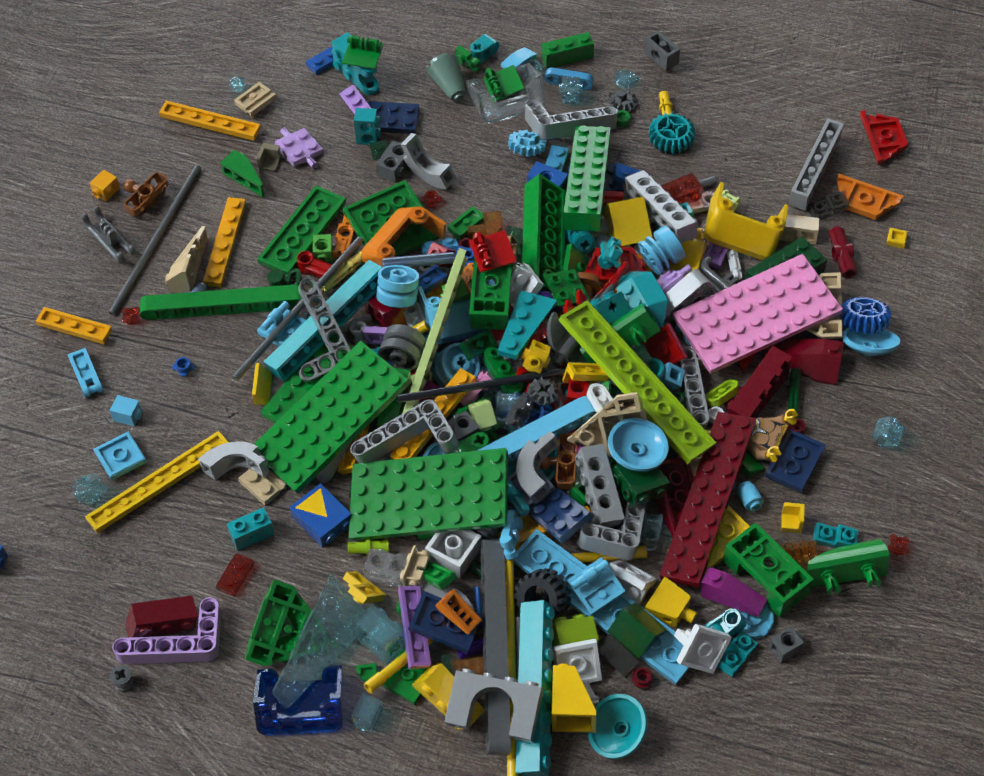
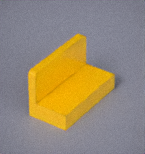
M568 362L562 381L563 383H569L571 378L574 381H589V384L598 383V381H608L609 376L597 363Z

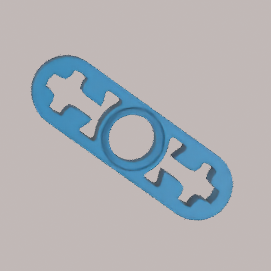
M548 68L544 76L545 81L549 84L582 90L591 89L594 82L591 74L559 68ZM565 77H570V78H572L573 80H572V81L567 80Z

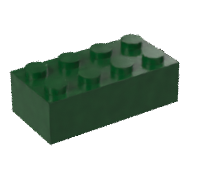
M802 236L748 269L745 280L801 254L805 256L816 273L820 275L825 271L827 259Z

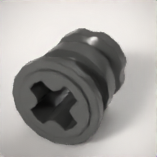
M118 665L111 671L110 679L118 691H129L133 687L134 682L130 668L125 665Z

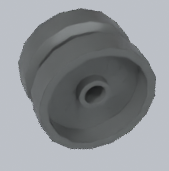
M402 324L391 325L385 331L378 355L386 361L394 362L400 369H416L426 344L425 338L422 333L410 326Z

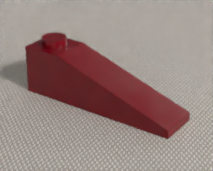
M785 339L772 345L792 356L790 368H800L801 373L811 377V380L817 383L836 386L844 342L829 339ZM772 346L764 349L763 357L766 356Z

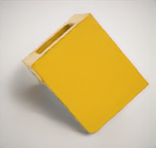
M784 503L781 513V532H802L805 504Z

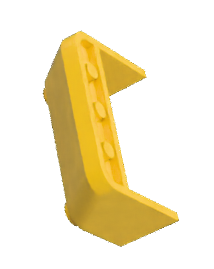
M720 182L710 200L704 230L705 239L710 243L762 261L773 255L785 228L789 205L785 204L778 216L769 217L765 224L734 213L732 201L722 197L724 183Z

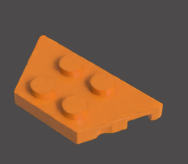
M842 174L837 176L842 209L876 220L903 201V195Z

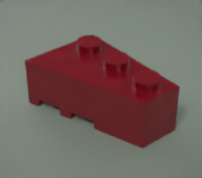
M377 293L362 306L371 315L372 320L377 319L380 323L378 327H389L395 324L407 325L404 316L405 307L398 308L384 305L377 300Z
M193 595L131 603L125 624L128 638L161 637L194 628L198 614Z

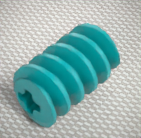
M565 230V239L583 254H588L595 248L596 240L589 231Z

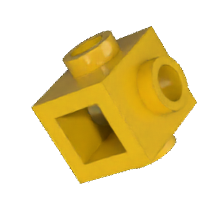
M533 339L530 347H525L521 358L524 359L522 366L530 372L541 373L542 368L546 369L549 364L550 358L548 355L551 347Z

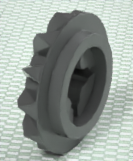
M623 90L621 92L616 91L615 95H611L610 105L618 111L625 110L630 112L636 108L637 99L635 94H631L630 91L627 93Z
M541 377L539 380L534 379L529 384L528 394L535 403L550 405L558 399L559 389L556 383L550 381V378L545 380ZM541 388L548 389L547 393L545 391L540 392Z

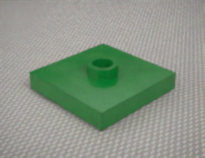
M572 243L568 244L562 271L575 269L577 273L585 272L590 260Z
M402 649L397 655V657H399L403 652H405V650ZM407 663L387 679L382 687L415 705L422 694L412 684L428 668L409 669Z

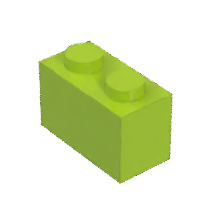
M585 614L573 616V619L568 620L566 617H559L554 619L552 623L554 639L552 640L553 651L554 646L591 639L599 641L593 616L586 617Z

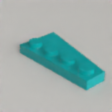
M521 290L498 348V355L516 360L529 343L533 334L535 335L539 330L541 323L547 319L550 311L555 308L557 300Z

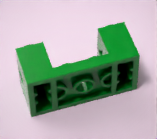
M474 257L469 311L471 328L506 330L510 319L509 301L511 274L514 263L480 273ZM488 280H495L497 282L493 286L486 284Z
M756 522L725 546L722 561L736 575L745 569L768 592L766 605L779 618L809 595L814 579ZM769 560L775 566L766 567L763 562Z

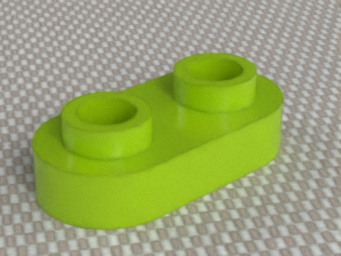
M724 381L707 393L705 396L707 405L709 407H721L726 401L735 397L740 390L738 381Z

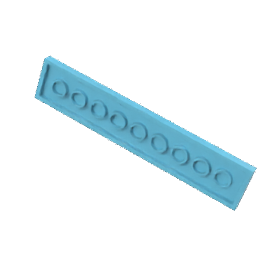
M537 529L516 551L517 556L513 558L514 564L527 574L541 568L542 570L550 568V571H558V576L562 574L565 577L563 579L564 582H567L569 578L587 567ZM570 585L567 586V589L571 590V595L568 596L571 598V603L568 605L580 614H585L586 617L591 616ZM625 594L621 595L592 615L595 625L611 636L607 630L621 610L635 603V601ZM649 613L667 631L640 659L676 685L690 668L680 665L676 661L684 645L674 636V630Z

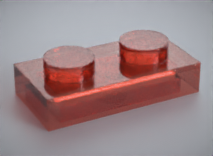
M235 553L216 584V589L235 597L252 569L254 561Z

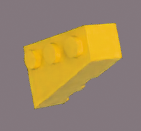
M440 663L428 668L412 686L446 716L454 676ZM477 701L474 705L470 726L485 711Z

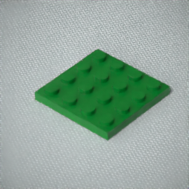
M404 180L344 207L343 213L357 236L363 239L362 244L365 247L396 210L423 206L407 181ZM412 222L392 245L395 250V257H401L420 248V245L425 244V242L436 241L440 238L420 224Z

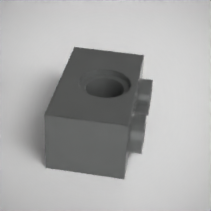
M657 30L645 38L644 52L665 71L679 64L680 48L660 31Z

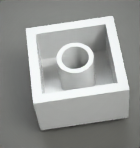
M471 530L435 533L425 547V550L429 552V561L454 571L456 576L461 578L481 549V535Z

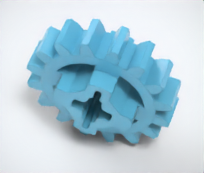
M519 130L518 133L514 131L513 134H510L508 146H510V150H514V153L526 154L527 157L536 156V153L541 155V152L545 151L546 140L539 139L538 134L533 131Z

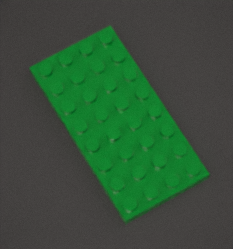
M360 341L260 437L254 445L258 446L261 455L267 460V466L296 494H299L411 383Z
M506 448L353 464L349 539L357 541L507 526L508 450Z

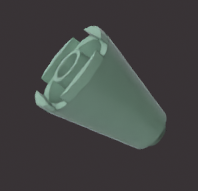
M443 53L430 61L431 65L429 68L428 66L426 67V72L452 101H461L466 94L458 58L454 53L452 55Z

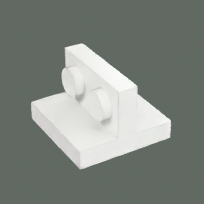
M523 263L522 266L515 264L512 268L509 303L513 307L521 290L538 294L544 285L528 264Z
M623 559L611 562L609 568L624 588V594L641 605L648 589L655 585L657 578Z
M695 624L692 630L677 629L674 636L684 646L676 661L680 665L713 674L732 637L728 633Z
M596 639L554 646L553 661L555 665L569 664L570 666H575L582 682L589 681L591 683L602 680Z

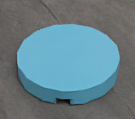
M767 605L764 607L760 617L739 611L746 618V626L741 631L749 637L757 640L770 633L774 623V615ZM738 616L732 618V624L738 621Z

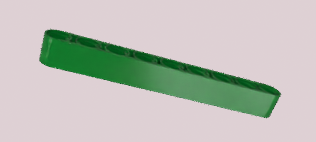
M299 285L147 295L140 299V317L144 320L267 312L278 308L284 301L290 305L288 310H292L302 298L298 291Z

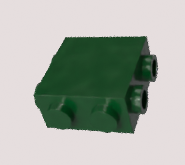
M617 464L612 472L615 486H617L624 499L632 507L644 505L648 501L664 497L670 484L667 476L658 467L649 471H634Z

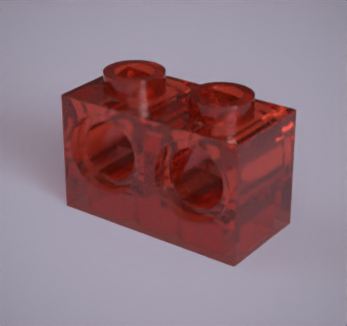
M693 173L661 185L679 204L695 203L702 199L703 186Z

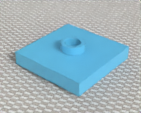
M129 431L93 449L111 481L147 463Z

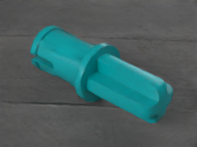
M508 480V503L514 506L520 516H526L530 508L523 500L522 493L518 492L512 482Z

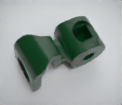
M297 268L289 271L287 276L284 275L282 270H273L267 275L269 286L291 285L293 279H296L295 285H299L303 280L301 271Z

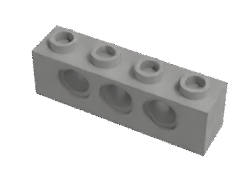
M600 444L581 447L575 457L577 467H580L581 483L583 486L585 485L586 502L591 507V514L593 516L591 520L597 525L608 528L620 526L625 518L605 446ZM590 466H594L597 471L592 470ZM595 484L600 485L602 489L596 488ZM600 503H604L607 508H603Z

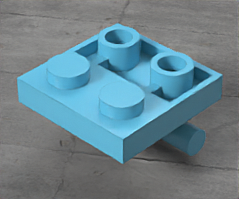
M284 301L278 308L273 309L265 322L257 329L258 335L266 339L289 314L290 310H288V307L290 305L288 302ZM297 315L274 340L273 344L279 347L306 320Z
M602 557L567 580L591 616L625 593L624 588L610 570L608 562L603 560Z

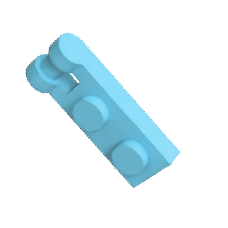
M86 348L67 354L85 398L90 397L92 393L103 392ZM94 382V385L87 387V384Z
M516 509L508 511L507 526L503 527L499 540L501 547L504 548L505 558L508 560L517 556L515 548L517 541L520 539V530L523 528L522 518L518 517Z

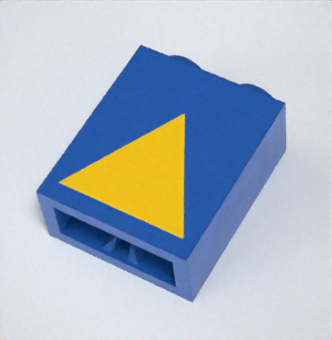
M321 483L290 506L291 517L321 547L332 543L336 536L349 529L351 513Z

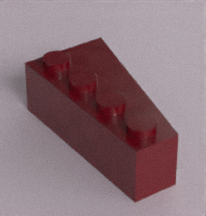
M772 346L745 385L740 388L735 399L728 403L726 407L727 413L756 418L788 379L792 356Z

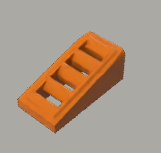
M454 589L448 592L435 605L442 614L467 635L482 621ZM456 606L459 608L457 612L453 610ZM464 612L466 615L461 619L459 615ZM470 617L472 621L466 625L465 621Z

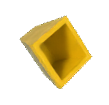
M644 197L609 203L603 206V214L610 237L613 236L619 239L622 243L620 247H630L631 244L636 243L638 247V242L641 240L645 241V238L648 236L652 238Z
M569 664L553 665L552 732L596 733V709L576 667Z

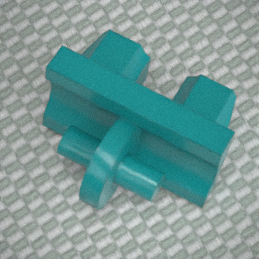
M613 236L608 243L602 241L600 244L601 255L598 258V264L603 269H609L613 265L619 268L621 265L620 256L623 250L620 246L622 243Z

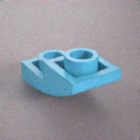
M525 47L521 48L507 57L501 63V67L507 68L514 65L517 72L522 71L525 64L536 60L537 54Z

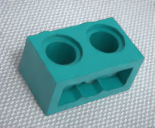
M356 108L354 116L356 144L377 145L378 138H381V128H378L380 127V116H377V109Z

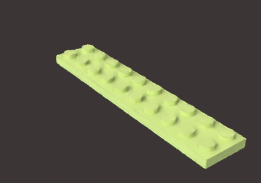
M459 248L453 262L409 393L422 391L426 379L423 377L427 378L432 365V361H429V359L433 360L436 353L437 343L441 338L450 312L448 308L453 303L455 291L468 259L464 257L466 253L464 249ZM420 399L406 401L402 414L417 406Z

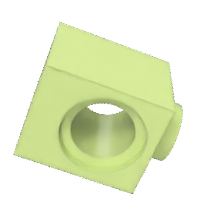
M485 399L468 405L470 415L479 426V430L487 431L492 429V425L497 424L490 401Z

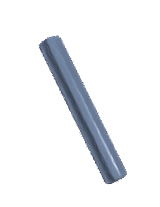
M454 252L383 258L382 266L403 265L415 267L448 264L454 262L455 254Z

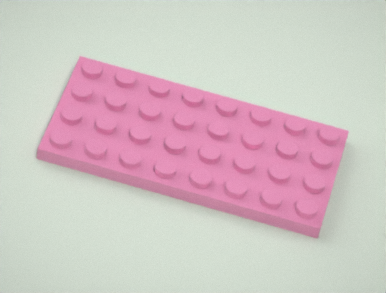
M801 254L675 311L672 317L708 372L712 374L841 314L843 309L805 256Z

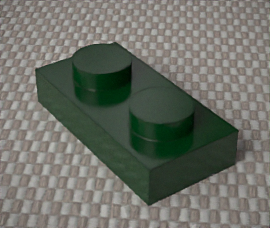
M488 329L463 341L459 346L467 360L470 361L484 354L487 348H496L498 344Z

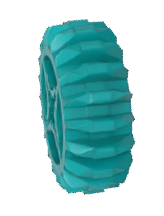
M664 112L663 116L658 115L657 119H653L649 126L648 136L654 148L658 147L659 151L664 150L665 154L671 152L673 155L674 152L680 154L681 150L686 151L687 148L691 147L695 140L696 131L694 123H691L690 118L686 119L685 115L680 116L679 112L676 115L672 112L667 115Z

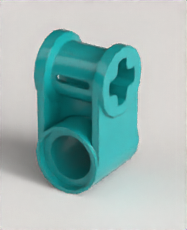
M483 34L470 45L472 57L479 59V64H481L498 51L500 43L489 35Z
M728 609L716 619L707 623L705 627L728 633L733 637L745 628L746 618L738 610ZM734 616H738V621L735 624H731V619Z

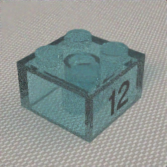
M372 604L355 620L358 640L387 666L397 657L402 649H405L403 627L397 621L393 622L390 620L382 608L378 609Z

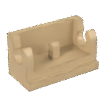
M787 214L785 228L780 240L794 242L803 236L810 244L816 245L819 218Z

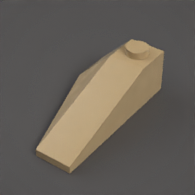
M201 226L173 263L169 274H166L165 283L168 285L169 292L182 293L193 290L208 239L205 226Z

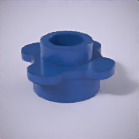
M181 357L176 360L172 368L181 377H185L189 371L195 369V364L190 363L187 357Z

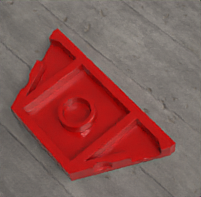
M864 110L860 111V118L877 165L886 162L907 149L908 142L899 118L886 117L882 114L872 116L866 114Z
M620 247L623 250L620 256L621 264L623 261H627L630 264L623 276L630 271L647 272L644 267L645 264L638 258L633 247ZM596 248L585 272L594 274L599 277L600 282L607 283L618 268L614 265L609 269L601 268L598 264L601 248Z

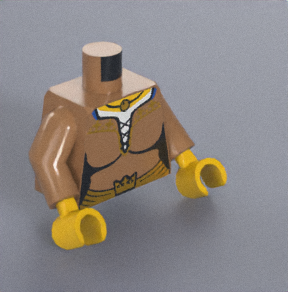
M789 409L785 415L769 418L759 417L756 419L757 423L748 446V451L756 460H766L770 463L777 461L776 455H781L779 448L787 433V423L789 421L792 425L796 424L797 420L795 417L798 416L797 412L794 409Z

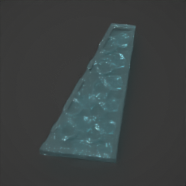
M329 574L326 580L327 583L299 635L294 650H292L289 656L290 659L285 669L282 670L272 691V694L285 708H289L373 620L333 574Z

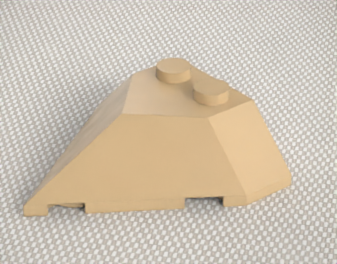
M841 272L821 273L818 275L839 305L842 306ZM837 315L807 329V331L822 339L842 338L841 316Z
M638 392L617 395L569 436L567 441L572 443L578 442L585 445V447L604 444L607 456L613 458L608 448V437L612 428L618 422L629 418L647 420L642 398Z

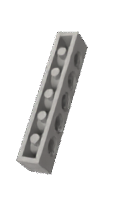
M827 118L791 190L788 205L806 210L841 139L844 123Z
M643 170L625 177L627 193L633 199L644 197L647 213L660 227L667 226L677 237L680 244L698 237V223L696 219L692 218L687 210L683 209L678 201H675L660 184H657L651 175L649 176Z

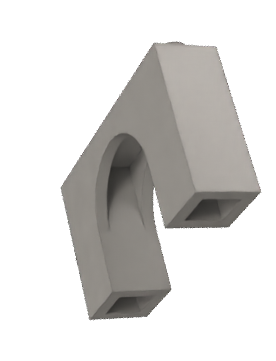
M470 669L456 670L445 723L448 726L469 730L476 701L487 692L500 691L510 696L514 705L509 731L510 738L533 743L543 689L539 687L538 683L526 681V684L518 683V680L512 677H505L503 680L496 678V675L491 673H484L482 676L475 674V671Z

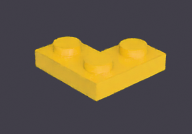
M357 571L346 572L343 577L350 587L348 592L360 604L381 602L387 595Z

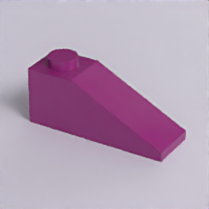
M709 567L701 580V596L705 599L756 617H760L767 604L766 598L726 572Z

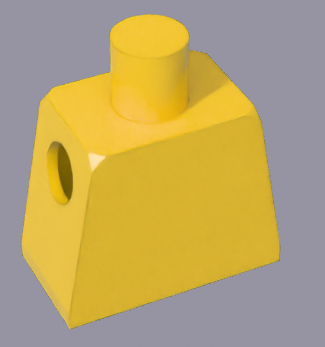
M666 577L663 578L645 606V610L671 627H676L681 618L692 624L697 616V612L688 608L691 600L690 595Z

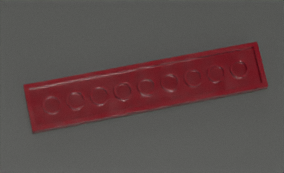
M722 412L717 413L710 433L716 444L702 455L659 575L661 580L666 577L675 583L700 588L701 580L707 569L757 423L756 418Z

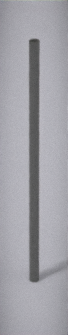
M195 165L110 308L108 312L110 315H116L200 172V166Z
M357 237L316 282L319 289L326 284L363 242L361 237ZM302 299L234 373L232 378L235 381H239L306 306Z

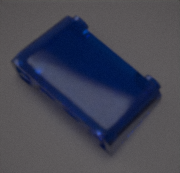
M342 665L324 668L322 680L280 682L278 673L272 669H258L253 699L257 731L265 736L339 731L343 726Z

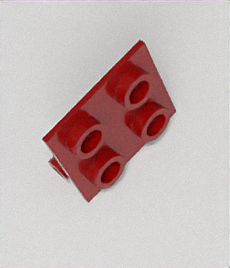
M505 230L486 236L481 234V232H476L473 239L469 240L480 273L517 262Z

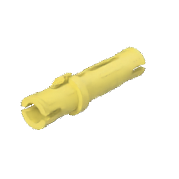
M358 251L353 257L346 260L322 287L325 293H328L348 274L355 272L356 268L363 263L361 251Z

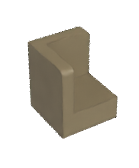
M263 142L257 156L259 170L276 172L282 158L280 145Z

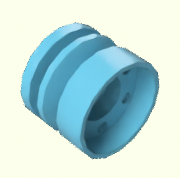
M663 226L654 232L655 240L648 236L645 238V241L641 240L638 242V248L644 261L657 275L664 272L663 269L668 270L670 268L668 260L672 264H677L686 257L679 240L667 226Z

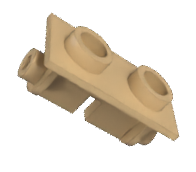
M416 545L413 546L411 553L407 556L405 569L400 574V581L403 583V586L420 585L424 571L418 570V568L426 569L430 559L428 551L422 550L418 552Z

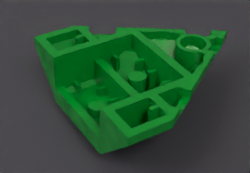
M273 579L263 598L250 634L245 660L262 666H269L274 663L338 647L293 585Z

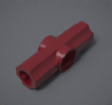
M835 226L828 232L832 245L833 261H837L841 276L845 279H850L857 275L858 272L854 261V248L848 242L844 228Z

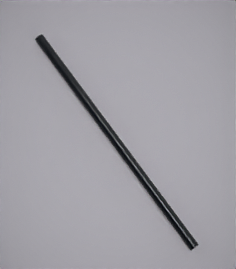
M566 367L541 371V373L534 372L397 395V401L400 403L533 381L534 379L539 380L541 377L545 379L563 376Z

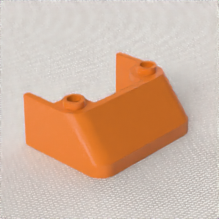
M423 207L400 208L396 210L362 249V261L366 263L370 260L382 266L383 258L395 257V250L392 245L412 222L420 224L443 240L445 238L446 222Z

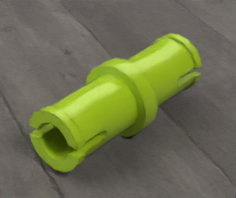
M368 539L366 542H348V555L366 554V556H371V553H389L388 540L370 541Z

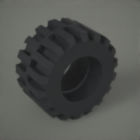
M550 568L538 569L525 575L518 581L519 584L515 587L517 592L514 593V598L517 599L515 606L521 609V603L539 601L536 596V588L540 586L548 593L549 604L553 606L555 613L554 619L559 618L568 610V604L571 603V598L568 597L571 595V590L567 589L569 583L568 581L564 582L563 579L565 577L562 574L558 576V571L556 570L550 571Z

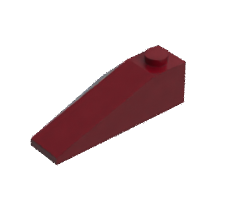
M682 458L664 460L658 466L662 473L667 476L670 484L666 495L660 499L656 498L654 501L672 537L674 536L691 488V483L693 482L690 463L687 464Z

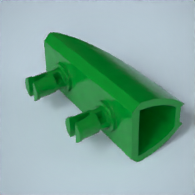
M641 303L610 324L631 349L641 346V343H646V340L661 332L654 316L645 303ZM581 346L580 351L589 363H594L595 361Z
M881 539L854 543L826 551L808 562L807 573L814 579L812 587L826 585L830 595H832V588L836 594L841 591V587L838 584L840 582L866 579L870 588H872L873 582L876 587H879L881 585L879 577L887 576L889 551Z

